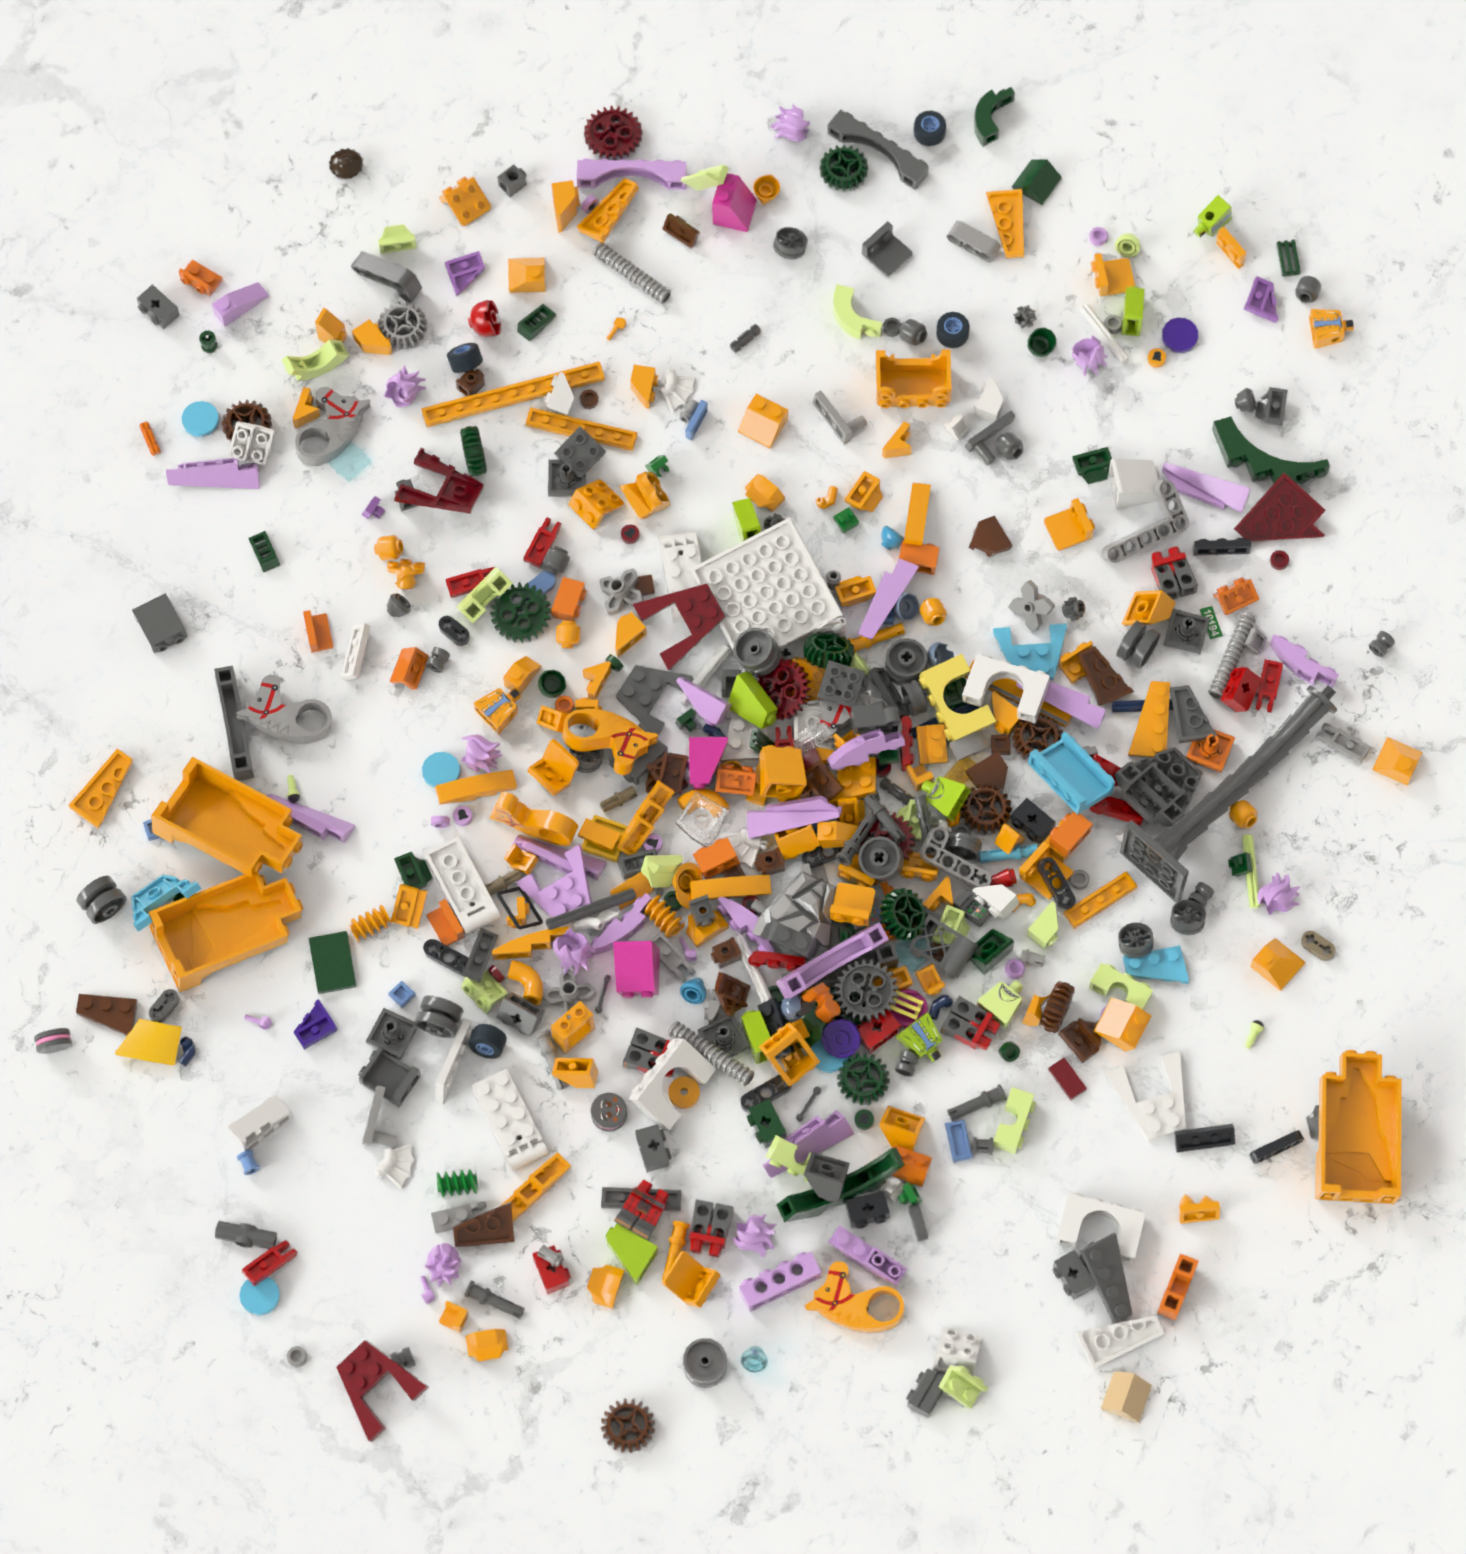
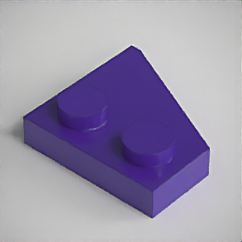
M319 999L315 1001V1006L311 1012L305 1015L302 1023L294 1030V1035L304 1050L338 1031L337 1026Z

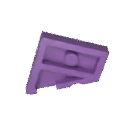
M479 251L444 262L456 296L463 292L485 270Z
M1256 276L1243 310L1276 323L1279 317L1276 314L1274 284Z

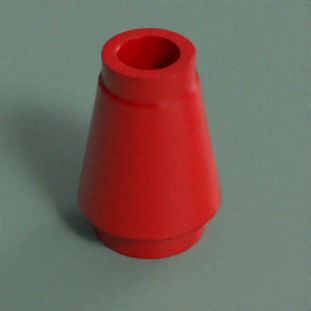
M1007 868L991 876V883L989 885L1002 884L1005 887H1013L1014 884H1017L1014 869L1009 870Z

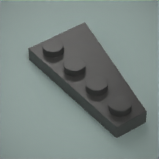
M1112 1233L1080 1250L1112 1322L1118 1323L1133 1315L1117 1235Z

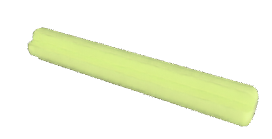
M1248 834L1243 835L1242 841L1244 853L1251 854L1252 872L1246 874L1250 908H1259L1260 904H1258L1257 900L1259 886L1253 836Z

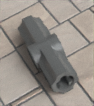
M218 1221L215 1229V1239L235 1242V1244L246 1248L255 1246L270 1249L276 1245L277 1232L258 1229L256 1226L247 1223H240L238 1225Z

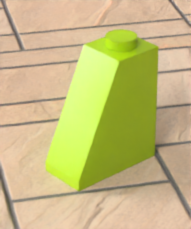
M1136 286L1126 287L1121 335L1140 337L1145 289Z
M746 498L732 502L734 518L741 542L760 533L761 526L751 499Z
M746 671L738 674L728 703L732 704L729 710L760 729L772 726L776 721L778 708L751 672Z
M760 1010L747 1011L741 1016V1023L750 1044L755 1064H760L768 1061L759 1046L770 1038V1034Z
M616 1223L614 1228L610 1227L606 1233L607 1246L632 1281L638 1285L657 1255L658 1246Z

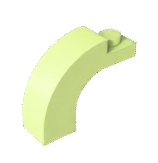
M836 284L833 312L839 326L846 333L858 339H861L862 333L870 337H880L882 322L860 317L852 309L854 288Z
M328 340L319 350L303 357L285 356L282 362L289 375H295L298 381L319 377L333 370L349 354L342 341Z

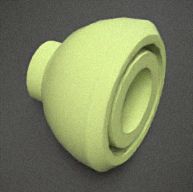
M1133 233L1122 234L1115 242L1116 251L1124 257H1134L1140 251V241Z
M855 653L849 667L865 671L864 676L869 675V666L858 653Z

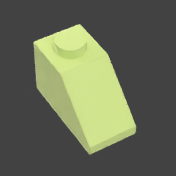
M1053 901L1027 930V936L1043 949H1046L1049 945L1053 946L1058 939L1056 906Z

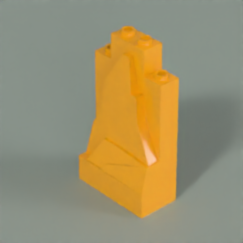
M193 756L182 771V782L168 802L161 801L151 815L152 833L171 843L174 840L188 843L251 878L255 872L258 873L263 864L282 873L285 868L288 869L291 866L295 853L298 854L303 847L302 835L289 828L293 822L292 809Z
M255 872L251 878L244 874L195 893L189 898L185 897L149 911V917L153 921L149 924L150 931L179 993L201 985V980L215 971L288 943L290 932L286 924L301 918L303 905L300 899H296L294 895L296 893L292 883L288 882L287 878L266 885L263 875Z
M1345 1050L1339 1056V1075L1335 1072H1326L1319 1079V1148L1316 1151L1315 1200L1395 1204L1401 1197L1402 1079H1396V1076L1386 1075L1382 1078V1054H1377L1375 1051L1357 1053L1356 1050Z

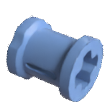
M246 1150L237 1155V1160L241 1161L244 1168L243 1173L246 1176L257 1172L261 1168L253 1157V1150Z

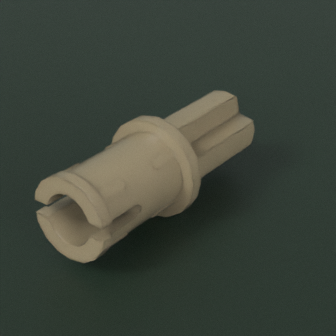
M633 786L619 793L615 792L614 796L602 801L600 807L603 812H607L619 805L623 806V803L637 797V792Z
M516 869L503 877L498 876V879L486 884L485 887L491 896L504 888L506 890L507 886L520 880L522 875Z

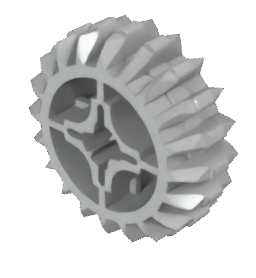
M399 301L397 306L391 303V309L385 307V313H381V319H378V328L382 330L381 333L385 338L389 337L391 347L396 345L399 350L401 346H404V349L407 350L408 345L414 348V342L420 344V338H424V332L427 331V320L419 307L415 308L413 303L408 306L407 302L401 305ZM411 318L417 322L416 327L410 322ZM388 325H391L392 328H394V333L389 331Z

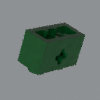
M770 1099L748 1108V1116L746 1118L749 1125L755 1127L757 1131L755 1136L759 1144L763 1143L764 1147L767 1148L771 1146L775 1136L783 1139L787 1137V1132ZM765 1121V1123L769 1124V1126L766 1127L765 1125H762V1122Z

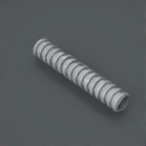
M599 242L594 247V256H597L602 262H606L612 269L615 268L616 272L624 275L633 284H637V287L646 291L651 297H655V300H659L663 304L669 299L671 290L662 286L657 280H653V277H649L647 273L644 274L643 270L631 264L625 257L622 258V255L613 251L608 245Z
M1240 614L1238 623L1235 626L1236 628L1233 631L1234 633L1231 636L1232 638L1229 640L1217 673L1214 676L1215 678L1208 690V693L1213 698H1222L1223 690L1228 684L1230 674L1234 668H1237L1241 653L1244 651L1243 648L1246 646L1245 642L1248 634L1256 622V618L1252 614Z
M676 1021L671 1025L668 1031L670 1037L685 1039L705 1059H708L710 1063L713 1062V1065L718 1066V1069H723L724 1073L727 1072L729 1076L737 1079L739 1083L742 1082L746 1086L754 1078L755 1072L745 1067L743 1063L740 1064L738 1060L735 1061L734 1057H730L728 1053L725 1054L723 1050L720 1051V1048H715L714 1044H710L708 1040L705 1041L703 1037L700 1038L699 1034L695 1035V1032L690 1031L688 1027L685 1028L684 1024Z

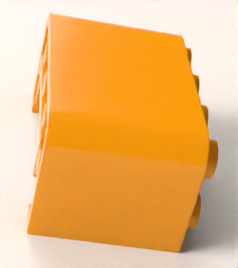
M950 349L941 350V354L936 357L935 354H931V358L895 359L894 354L888 357L885 354V350H876V403L881 408H908L915 406L919 408H926L928 406L944 408L950 404L952 391Z

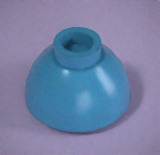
M887 525L883 527L881 545L888 550L901 546L904 537Z
M699 978L686 981L680 987V995L691 1004L703 1003L706 998L704 982Z

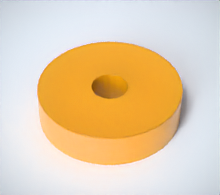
M686 1076L674 1079L668 1089L671 1103L681 1109L694 1106L700 1097V1089L697 1082ZM682 1090H686L688 1093L686 1095H682L680 1092Z

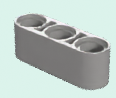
M956 221L946 235L951 243L986 262H991L1001 248L997 240L962 221Z

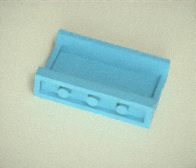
M1067 732L1062 733L1061 739L1045 750L1039 752L1035 749L1030 752L1028 765L1077 815L1113 793L1115 785L1113 777L1107 774L1101 768V765L1094 761L1088 752L1082 749Z

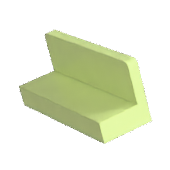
M719 165L701 170L697 174L682 177L681 182L697 191L723 184L729 167Z

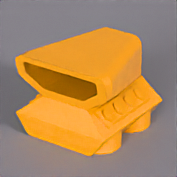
M643 472L637 475L635 483L619 486L639 519H646L671 505L654 472Z

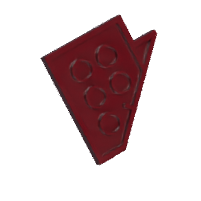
M1282 473L1233 529L1245 539H1251V541L1324 537L1325 534L1314 523L1326 510L1288 475Z

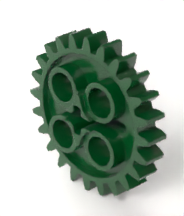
M518 582V587L515 588L512 584L511 589H507L499 599H493L496 605H491V608L495 611L491 612L490 615L495 618L491 622L497 624L494 628L496 631L500 630L499 634L501 637L506 634V640L512 637L513 642L516 643L518 638H520L521 643H524L525 638L529 642H531V636L538 638L537 632L544 634L542 627H549L545 621L551 620V617L547 614L552 612L550 608H547L551 604L549 601H546L547 595H542V589L536 591L537 587L533 585L530 588L527 582L522 587V584ZM516 597H521L522 599L520 603H513V600ZM531 606H538V609L536 611H529ZM506 614H513L510 620H504ZM525 621L529 622V626H528V627H526V628H521V627H520L523 622H525Z

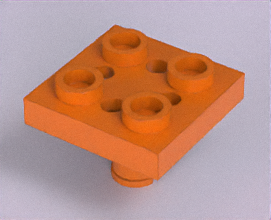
M1215 730L1217 734L1215 738H1213L1214 734H1210L1206 740L1192 742L1186 757L1193 763L1222 773L1235 737Z

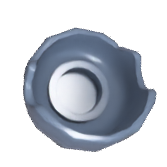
M902 593L892 608L894 615L903 621L914 619L920 607L917 596L911 593Z
M936 642L929 647L927 657L931 668L954 658V652L946 648L947 644Z
M799 994L792 998H783L780 1007L785 1020L790 1023L801 1018L798 1015V1011L801 1010Z

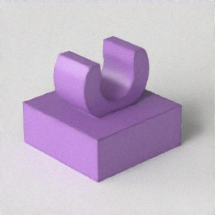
M374 496L361 515L368 519L372 514L379 519L385 511L382 507L377 506L381 499Z

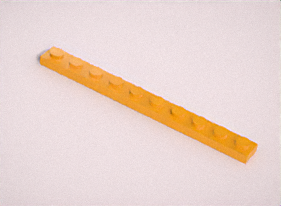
M600 361L561 371L564 373L570 389L605 381ZM560 372L421 408L426 428L544 397L548 392H552L554 387L551 385L554 375L558 376Z

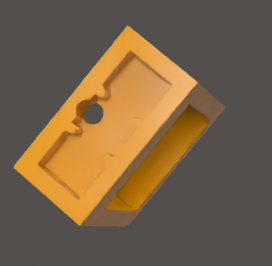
M581 1001L551 1025L553 1041L565 1054L595 1029L594 1015Z
M790 1022L759 1046L768 1061L789 1087L798 1082L802 1076L808 1071L813 1070L820 1063L801 1034ZM797 1039L808 1055L785 1073L774 1057Z

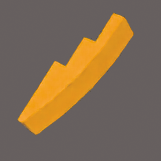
M513 770L475 775L435 786L439 805L475 801L477 797L493 796L497 792L510 791L517 788Z
M658 780L633 816L616 847L627 855L636 854L654 830V824L665 811L664 806L675 791Z
M770 875L690 881L691 900L704 895H708L709 900H718L720 897L729 899L772 894Z
M569 926L552 930L546 929L511 940L492 950L493 960L532 958V950L551 949V941H554L559 936H563L569 930Z
M558 1152L534 1171L528 1180L501 1204L503 1205L511 1201L513 1222L539 1200L571 1168V1165Z

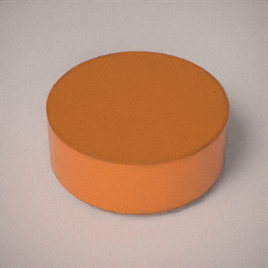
M560 696L555 701V709L571 713L574 710V702L569 696Z

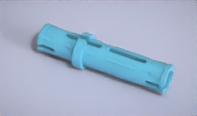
M1037 844L1016 845L1010 854L1005 853L1002 849L980 851V863L1009 859L1021 860V858L1030 857L1037 849Z

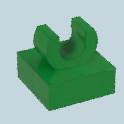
M658 455L647 463L645 467L648 472H654L658 478L662 477L659 470L663 468L665 472L669 471V467L665 465L668 459L665 455Z
M850 507L833 516V520L842 533L859 525V521Z
M909 1182L902 1186L905 1193L897 1196L903 1205L909 1202L911 1204L923 1202L914 1184Z

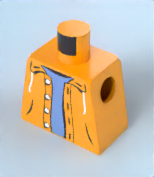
M1311 309L1309 322L1314 349L1340 343L1343 341L1344 331L1354 330L1353 320H1342V314L1339 310Z
M498 688L473 703L474 710L499 735L517 715L518 708L515 702L521 698V695L516 689L511 690L506 695L501 688Z

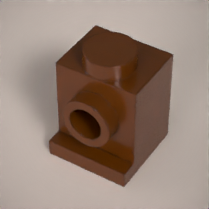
M479 369L467 371L460 379L456 380L457 390L465 396L477 394L485 385L484 374Z
M779 847L758 854L757 860L754 861L757 872L761 871L762 875H773L785 871V863Z
M731 937L729 940L713 946L710 956L714 964L718 963L721 969L741 960V951L734 937ZM725 950L729 951L727 954L722 953Z

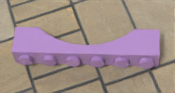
M588 158L577 160L576 180L578 188H596L614 178L638 176L651 179L667 189L686 190V184L681 182V178L686 177L685 161H645L643 159L628 161L626 159L591 160Z
M880 922L871 924L777 980L776 984L785 999L792 998L827 974L889 940Z

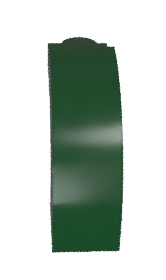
M1012 87L1002 89L997 94L991 89L979 100L975 109L974 131L982 147L998 139L999 129L991 116L998 109L1014 102L1015 91Z

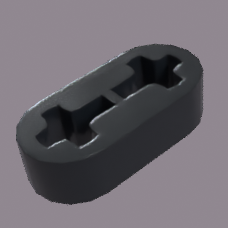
M451 616L440 618L438 625L442 634L458 646L468 644L470 641L469 631ZM450 622L452 629H450L449 627L444 628L443 623L448 624ZM457 633L460 635L464 634L465 638L458 639Z

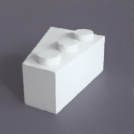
M275 1095L267 1098L261 1105L227 1127L232 1139L243 1151L253 1150L293 1117L291 1111Z

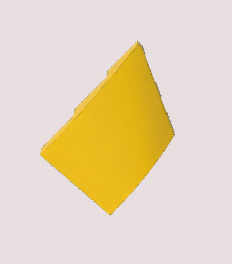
M139 1019L120 1047L116 1049L115 1055L175 1066L182 1027L163 1024L158 1021Z

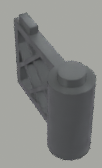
M929 914L924 921L925 926L932 920L938 925L939 932L928 934L926 927H921L922 932L925 930V935H917L909 945L911 949L909 953L919 959L923 956L944 970L943 974L950 979L958 978L979 945ZM940 926L946 929V931H941ZM951 932L957 936L953 943L944 945L942 933ZM940 934L942 946L931 948L928 937ZM926 937L928 949L919 950L914 946L918 939ZM950 946V948L946 952L945 947ZM943 948L944 957L941 962L933 958L931 950ZM925 951H929V952H930V956L927 955V954L924 953V952H925Z

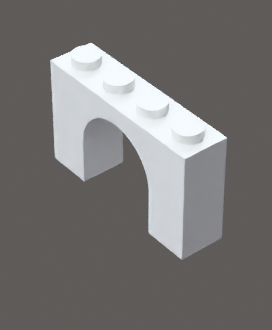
M977 654L962 693L963 702L981 707L987 689L994 681L1003 678L1012 679L1018 682L1024 691L1017 709V718L1036 723L1050 684V676L1043 671L1035 672L1029 670L1026 666H1015L1006 660L998 661L989 655L981 656Z
M676 1038L669 1042L667 1045L668 1049L656 1059L655 1066L645 1073L644 1080L632 1090V1095L629 1098L653 1122L665 1130H670L681 1116L665 1100L662 1094V1081L667 1072L678 1067L698 1084H706L716 1071V1068L682 1038Z
M1068 1193L1056 1243L1075 1248L1083 1222L1092 1216H1105L1111 1219L1118 1228V1245L1121 1260L1134 1263L1146 1213H1143L1138 1208H1124L1119 1203L1113 1202L1108 1204L1100 1198L1093 1197L1089 1199L1080 1193Z

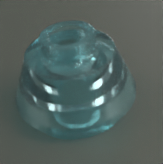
M752 1346L741 1355L740 1362L744 1369L756 1373L763 1371L767 1367L768 1358L762 1348Z

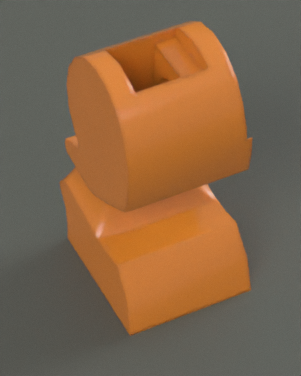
M823 982L811 988L802 997L808 1003L811 1001L818 1003L815 1014L825 1023H830L835 1016L840 1014L839 1004L832 1000L833 995L830 994L829 987Z

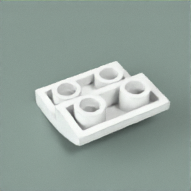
M237 421L228 457L243 462L248 460L265 466L268 461L275 430Z

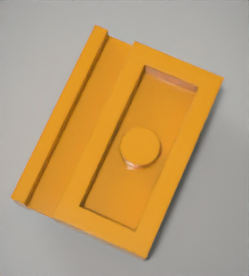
M1222 227L1218 230L1216 244L1239 269L1244 266L1243 262H1245L1247 253L1229 231Z
M945 724L916 727L919 765L948 762L946 736L944 733Z
M400 884L391 922L418 929L428 891Z

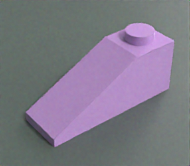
M259 282L232 291L212 303L214 315L226 327L268 298L269 294Z
M678 677L677 683L698 714L705 718L704 722L711 726L722 725L732 704L686 678Z

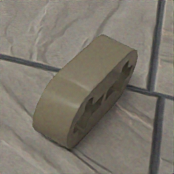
M1306 931L1303 934L1301 945L1307 951L1323 961H1329L1334 957L1335 946L1314 931ZM1313 937V942L1308 944L1307 938ZM1329 948V949H1330L1329 953H1327L1326 955H1324V954H1323V949L1325 950V949Z

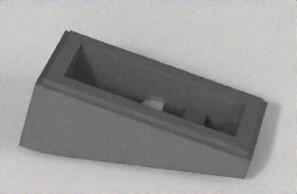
M656 849L618 858V866L623 880L640 873L642 868L640 859H645V856L657 855ZM635 860H636V863H637V866H638V868H636V869L634 868V865H633V861H635ZM627 863L630 868L629 871H627L625 864Z

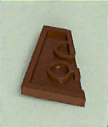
M1095 646L1076 654L1099 707L1134 692L1122 680L1123 678L1120 674L1115 672L1107 659Z
M79 994L76 1014L127 1036L134 1028L138 1001L132 998Z
M511 1201L453 1226L455 1247L515 1242Z

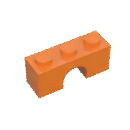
M1180 1253L1157 1314L1176 1321L1197 1268L1198 1260Z

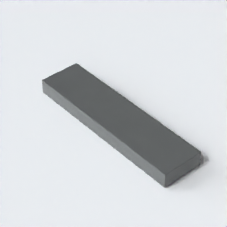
M602 1187L601 1208L622 1209L634 1188ZM651 1189L648 1195L655 1198L659 1189ZM662 1189L669 1194L665 1203L667 1207L664 1211H681L682 1190Z

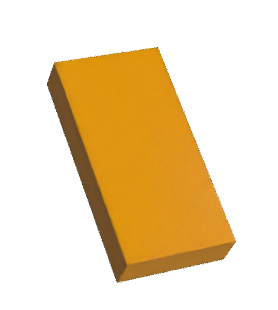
M586 818L578 832V837L613 852L621 837V833Z

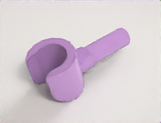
M680 937L679 940L684 948L687 961L697 960L696 950H689L684 938Z
M249 1015L244 1016V1019L258 1024L264 1030H267L272 1024L271 1019L266 1015L261 1020Z
M423 1275L420 1279L426 1292L421 1294V1297L426 1304L434 1301L435 1297Z

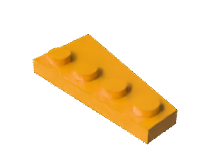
M624 178L576 226L578 231L604 243L638 191L637 183Z
M1022 189L986 192L1006 259L1025 257Z
M1150 682L1128 756L1154 757L1156 753L1167 750L1170 682Z
M117 748L68 805L69 808L99 830L133 763L132 758Z

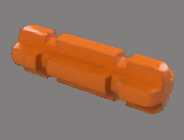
M149 422L140 423L141 432L151 455L160 454L161 450Z

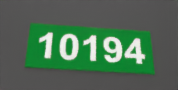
M1213 607L1200 609L1202 616L1210 618L1207 628L1210 639L1223 636Z

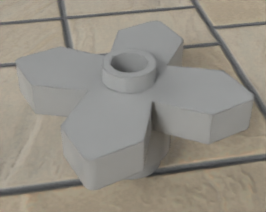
M634 568L624 571L621 578L613 579L608 576L599 580L601 590L610 594L605 602L609 615L620 612L624 602L633 606L634 603L644 601L642 593L633 589L639 581Z
M1029 580L1021 588L1023 598L1017 597L1013 599L1008 607L1015 615L1025 614V625L1032 632H1035L1043 624L1041 615L1050 614L1055 608V604L1045 595L1038 594V587L1032 580Z
M569 969L564 974L563 970L559 975L560 987L549 988L544 993L543 1000L551 1006L563 1003L565 1014L578 1001H590L596 994V988L589 983L577 985L574 972Z

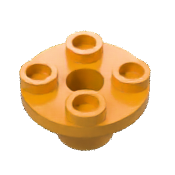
M400 559L399 563L390 561L387 562V571L397 574V582L395 584H397L398 588L408 590L414 588L415 584H417L415 575L425 572V563H411V559Z

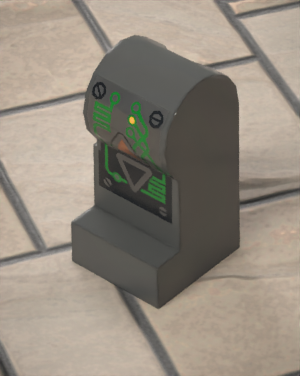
M966 890L953 903V907L965 911V918L978 927H981L991 916L989 910L979 904Z

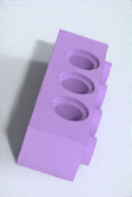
M802 1252L796 1255L795 1259L790 1262L783 1261L779 1263L776 1269L771 1271L770 1269L764 1270L759 1274V1277L753 1280L752 1278L744 1280L739 1286V1292L749 1312L820 1279L822 1272L812 1253L806 1254V1252ZM800 1268L803 1272L800 1275H795L792 1273V1270ZM781 1276L785 1281L782 1284H777L774 1279ZM759 1285H764L767 1290L760 1293L756 1288Z

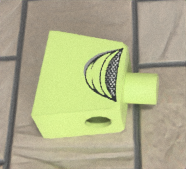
M1014 980L1009 987L1003 982H999L978 999L977 1006L987 1013L993 1014L992 1019L1000 1023V1026L1006 1030L1022 1003V997L1018 993L1022 990L1023 986L1017 980Z

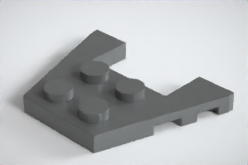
M635 665L616 694V699L649 732L659 735L665 723L649 714L667 685L683 692L676 681L677 678L684 677L693 682L694 677Z

